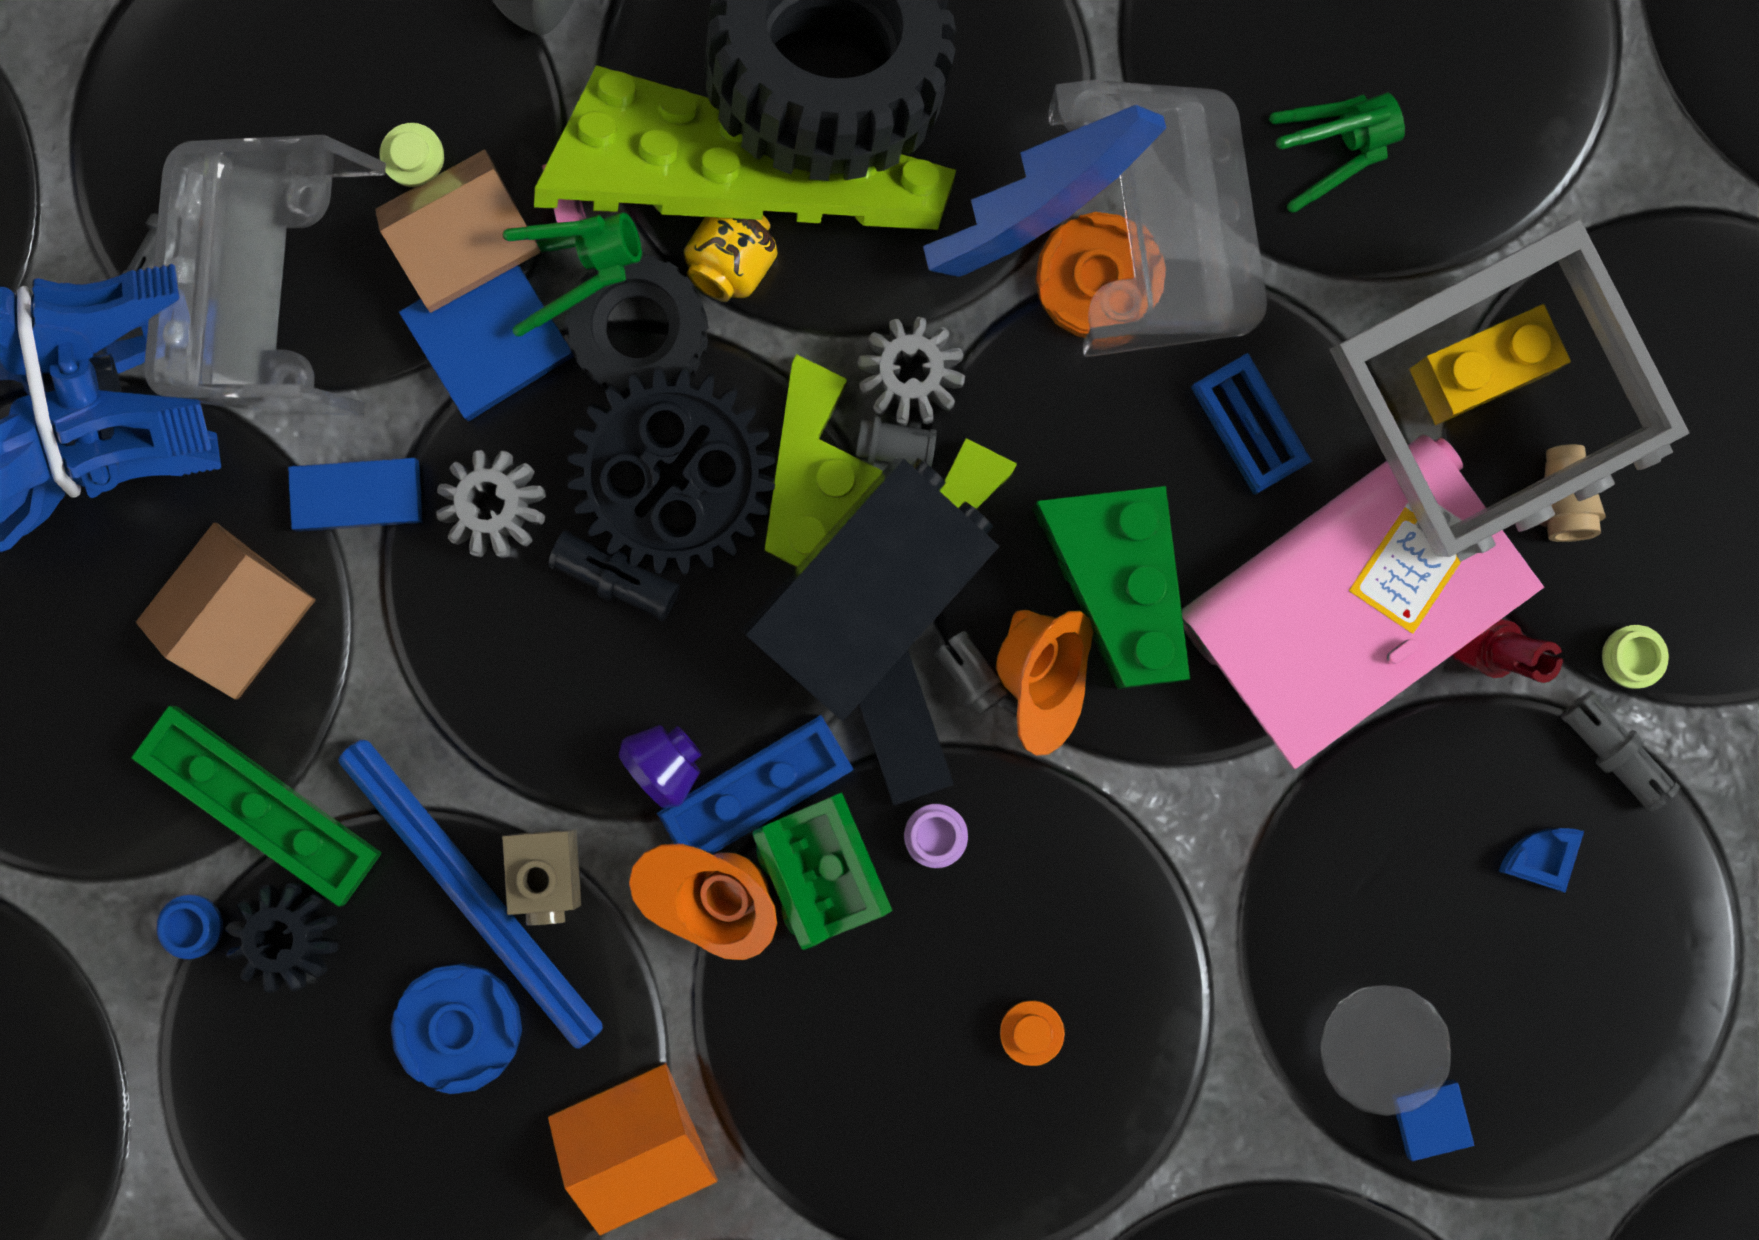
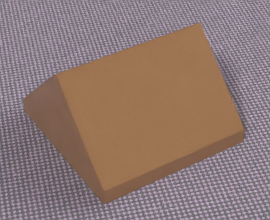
M485 149L438 174L431 181L414 187L375 209L381 234L430 313L541 253L535 240L506 241L503 238L504 230L527 227Z
M214 522L141 614L136 624L166 659L233 699H239L316 599L218 523Z

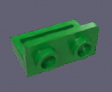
M842 792L753 831V837L757 844L756 852L759 864L772 879L782 903V916L785 925L796 936L801 949L806 950L816 946L830 937L883 917L893 911Z

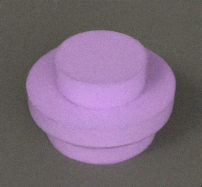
M930 804L919 808L911 815L905 826L904 841L909 854L915 861L926 867L943 868L956 862L965 851L968 842V830L963 818L954 809L942 804Z

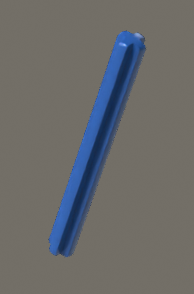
M359 740L349 746L338 758L341 767L570 1044L577 1049L584 1047L601 1032L603 1028L602 1022L513 915H507V907L372 744L366 740Z

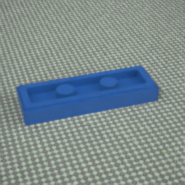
M820 715L688 794L681 806L665 808L658 812L657 815L674 844H685L714 854L854 769L824 718Z

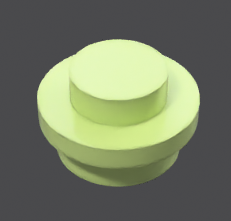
M405 123L393 128L383 139L380 147V161L383 169L392 180L403 186L418 187L431 181L439 174L444 163V149L440 139L430 128L419 123Z
M1630 625L1622 627L1609 636L1603 647L1602 661L1606 673L1614 682L1626 688L1638 689L1653 685L1664 675L1668 666L1669 654L1666 643L1656 631L1646 626Z

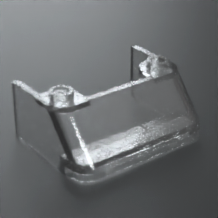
M326 135L187 141L175 147L167 157L162 172L154 266L160 268L162 265L166 267L169 264L175 265L180 299L149 319L144 371L150 388L155 393L165 397L197 399L202 404L270 413L364 415L365 402L314 388V372L309 361L299 353L289 350H276L287 228L309 227L323 217L330 203L332 177L385 175L386 163Z

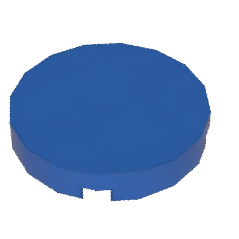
M465 963L438 966L412 981L403 993L404 995L399 1000L398 1007L394 1011L391 1023L393 1048L406 1073L419 1083L422 1081L428 1087L436 1088V1091L448 1094L476 1091L499 1077L516 1055L522 1033L519 1005L507 984L489 970Z

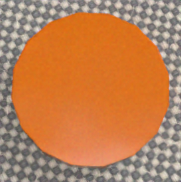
M1092 212L1080 215L1079 218L1061 225L1051 233L1038 257L1035 284L1041 306L1056 325L1077 337L1103 340L1127 333L1145 319L1159 295L1162 268L1158 255L1156 256L1155 249L1149 242L1150 238L1140 226L1117 214Z

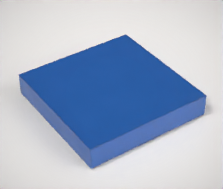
M519 265L432 313L428 311L421 299L399 312L464 419L468 422L574 357L568 343L553 319L523 336L517 337L513 334L512 330L516 324L544 307Z

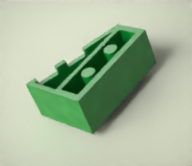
M1166 486L1037 501L1032 510L1040 527L1045 532L1063 576L1068 581L1082 612L1091 620L1093 628L1092 637L1117 689L1189 680L1190 674Z

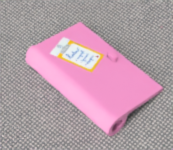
M1421 435L1408 445L1449 527L1486 508L1459 472L1463 468L1461 458L1445 439L1438 438L1434 441L1426 435ZM1385 461L1181 610L1184 632L1209 663L1220 668L1293 769H1297L1542 590L1544 586L1503 530L1492 535L1496 543L1493 548L1484 553H1477L1461 562L1456 554L1451 557L1436 556L1388 462Z

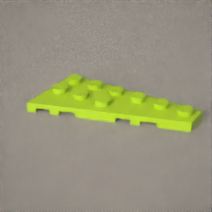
M596 65L535 187L534 207L557 208L558 199L593 201V211L618 212L619 203L652 204L663 215L762 220L763 211L796 213L797 222L821 223L822 214L855 216L863 226L938 230L952 190L956 170L901 154L898 164L880 172H877L874 166L868 167L866 177L844 180L843 173L830 174L829 181L809 179L810 172L795 168L791 175L773 168L774 160L763 155L759 160L741 147L742 135L739 134L733 137L727 133L718 120L719 109L717 110L710 104L709 98Z

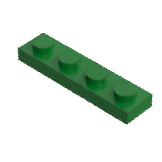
M168 706L132 756L134 761L338 907L344 906L382 854V852L177 706Z

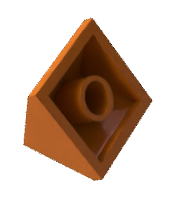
M666 1063L548 1117L564 1187L599 1236L718 1181Z

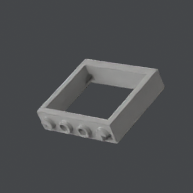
M1581 219L1548 234L1329 349L1436 556L1451 557L1456 554L1460 562L1477 553H1484L1493 548L1496 543L1492 535L1513 524L1521 532L1550 519L1555 515L1551 505L1573 493L1577 501H1582L1610 488L1615 484L1610 474L1631 463H1634L1637 470H1642L1661 462V458L1673 453L1670 443L1690 434ZM1558 261L1642 428L1449 527L1365 361Z

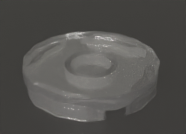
M1387 985L1360 988L1336 1005L1323 1026L1319 1050L1324 1073L1338 1095L1361 1111L1383 1116L1414 1111L1436 1096L1449 1076L1451 1064V1048L1449 1044L1451 1041L1446 1023L1432 1003L1411 989Z

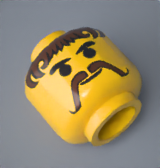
M764 215L762 220L705 217L683 250L685 263L689 268L686 274L694 286L707 296L721 302H728L731 297L746 298L750 296L778 254L776 242L768 231L770 223Z

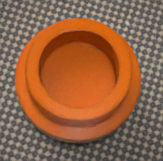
M1036 1000L1020 1002L1011 1007L1002 1019L1000 1026L1002 1045L1006 1053L1020 1064L1027 1066L1045 1064L1059 1053L1064 1042L1063 1022L1058 1013L1044 1002Z

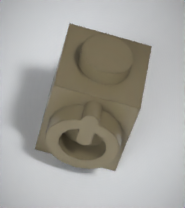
M576 829L502 836L507 915L526 914V925H546L565 922V911L574 910L581 906Z

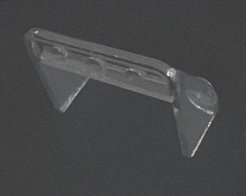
M1086 80L1055 85L1049 108L1050 125L1064 124L1069 131H1073L1133 105H1138L1163 115L1166 129L1120 175L1135 278L1110 282L1102 286L1093 296L1088 310L1090 330L1082 344L1084 357L1241 336L1251 332L1262 321L1267 308V298L1237 107L1225 93L1208 88Z

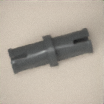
M1593 691L1583 694L1574 701L1579 707L1574 709L1572 706H1569L1560 717L1563 721L1567 722L1599 756L1596 764L1606 773L1612 771L1640 801L1647 813H1651L1666 804V801L1661 796L1666 794L1669 798H1673L1679 791L1680 786L1677 782L1673 781L1642 748L1645 742L1644 739L1634 730L1628 732L1598 700L1597 695Z

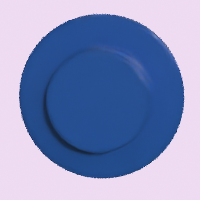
M195 894L179 896L168 902L161 910L157 919V936L163 948L171 955L181 959L199 958L211 952L219 943L223 932L222 916L217 906L208 898Z

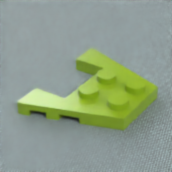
M797 354L791 367L775 476V489L773 490L765 551L795 567L800 565L883 472L820 440L848 382L846 378ZM966 438L945 479L946 484L940 492L957 508L966 501L977 510L1012 475L1017 463Z

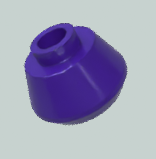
M658 725L627 736L622 740L619 752L620 760L640 787L662 808L681 806L700 774V770L694 762L702 756V753L679 726L668 732L663 726Z

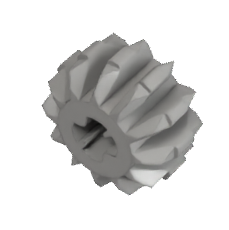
M916 318L913 326V335H905L903 325L899 319L891 320L889 328L893 339L892 342H889L882 335L875 332L868 338L869 345L880 356L868 354L859 356L858 368L865 372L876 374L860 382V391L863 395H872L883 391L873 406V411L879 416L886 413L893 403L899 405L896 416V423L898 425H907L909 408L915 407L918 408L920 419L924 424L932 423L933 410L929 402L932 400L940 408L949 411L954 406L955 401L951 394L943 387L956 389L962 388L964 385L965 376L963 374L947 369L963 360L962 350L960 348H952L940 352V349L949 338V331L942 327L930 339L925 338V318ZM917 360L924 363L922 377L926 379L922 383L915 378L909 379L905 384L898 380L900 379V366L897 364L901 361L909 366Z
M482 450L475 451L472 457L473 472L470 473L467 468L458 462H454L450 466L452 474L461 480L457 488L449 484H439L437 493L447 499L454 500V504L439 509L436 512L437 519L446 523L458 521L450 530L448 539L452 543L459 545L471 537L469 544L470 554L476 557H483L491 541L496 555L505 558L510 555L508 536L512 535L516 541L524 546H528L532 542L530 534L521 528L525 520L535 525H542L544 523L545 515L535 509L528 508V504L541 501L546 497V493L541 486L525 487L532 479L534 470L524 463L512 471L513 456L510 453L500 451L491 468L490 460L486 453ZM496 489V496L504 500L505 505L500 514L491 511L492 519L487 520V513L478 508V504L483 495L492 498L490 490Z

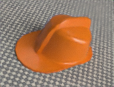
M1029 610L1016 611L1011 620L1008 636L1002 643L997 656L996 671L1000 681L1018 700L1017 729L1019 739L1024 749L1036 756L1049 755L1061 747L1073 732L1081 714L1085 695L1087 661L1093 635L1091 620L1081 611H1070L1058 618L1040 615Z
M661 844L644 852L633 865L629 881L633 901L642 914L659 927L697 944L714 955L731 960H746L759 955L772 942L777 926L775 905L769 893L768 881L761 869L749 858L737 853L718 852L712 855L702 849L685 844Z

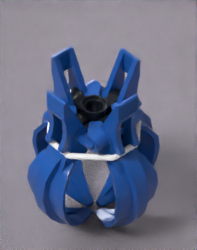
M169 264L168 267L162 265L160 268L154 266L153 269H138L137 272L130 270L105 281L84 285L56 283L37 278L32 282L33 292L29 287L21 286L17 290V296L12 290L0 286V380H14L23 383L24 390L27 393V396L18 398L12 403L8 416L0 419V552L11 549L22 536L29 534L47 520L60 500L65 496V492L70 497H77L80 495L82 486L85 487L87 495L94 498L102 492L112 490L118 483L133 478L160 475L183 476L184 473L190 475L191 472L197 474L198 471L205 472L206 469L212 471L214 468L217 470L221 468L217 433L207 431L200 400L122 393L118 374L198 339L187 292L182 291L179 293L175 265ZM141 326L143 335L116 341L131 330Z

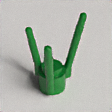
M1387 92L1367 99L1365 95H1360L1341 102L1293 108L1291 110L1271 113L1269 121L1272 124L1296 123L1340 116L1339 120L1277 138L1276 146L1279 149L1300 146L1341 134L1345 145L1350 151L1357 149L1361 151V154L1291 200L1287 204L1289 212L1295 213L1368 165L1388 158L1386 146L1403 140L1405 136L1404 118L1398 102L1392 94Z
M624 212L606 218L597 215L579 221L530 225L527 227L508 228L503 231V238L506 241L538 240L536 243L541 253L576 247L582 265L588 270L593 268L598 270V274L516 324L512 330L513 334L517 337L523 336L605 286L626 280L624 266L639 262L642 253L637 228L628 214Z

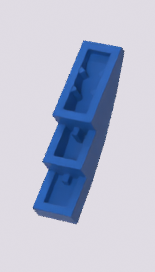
M1133 105L1020 152L1026 178L972 199L971 202L977 225L924 245L928 269L934 272L961 277L1015 252L1063 222L1116 180L1166 129L1164 116L1138 105Z

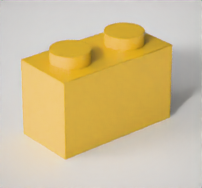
M1542 304L1432 353L1409 370L1436 426L1541 379L1569 364L1571 360L1545 305Z

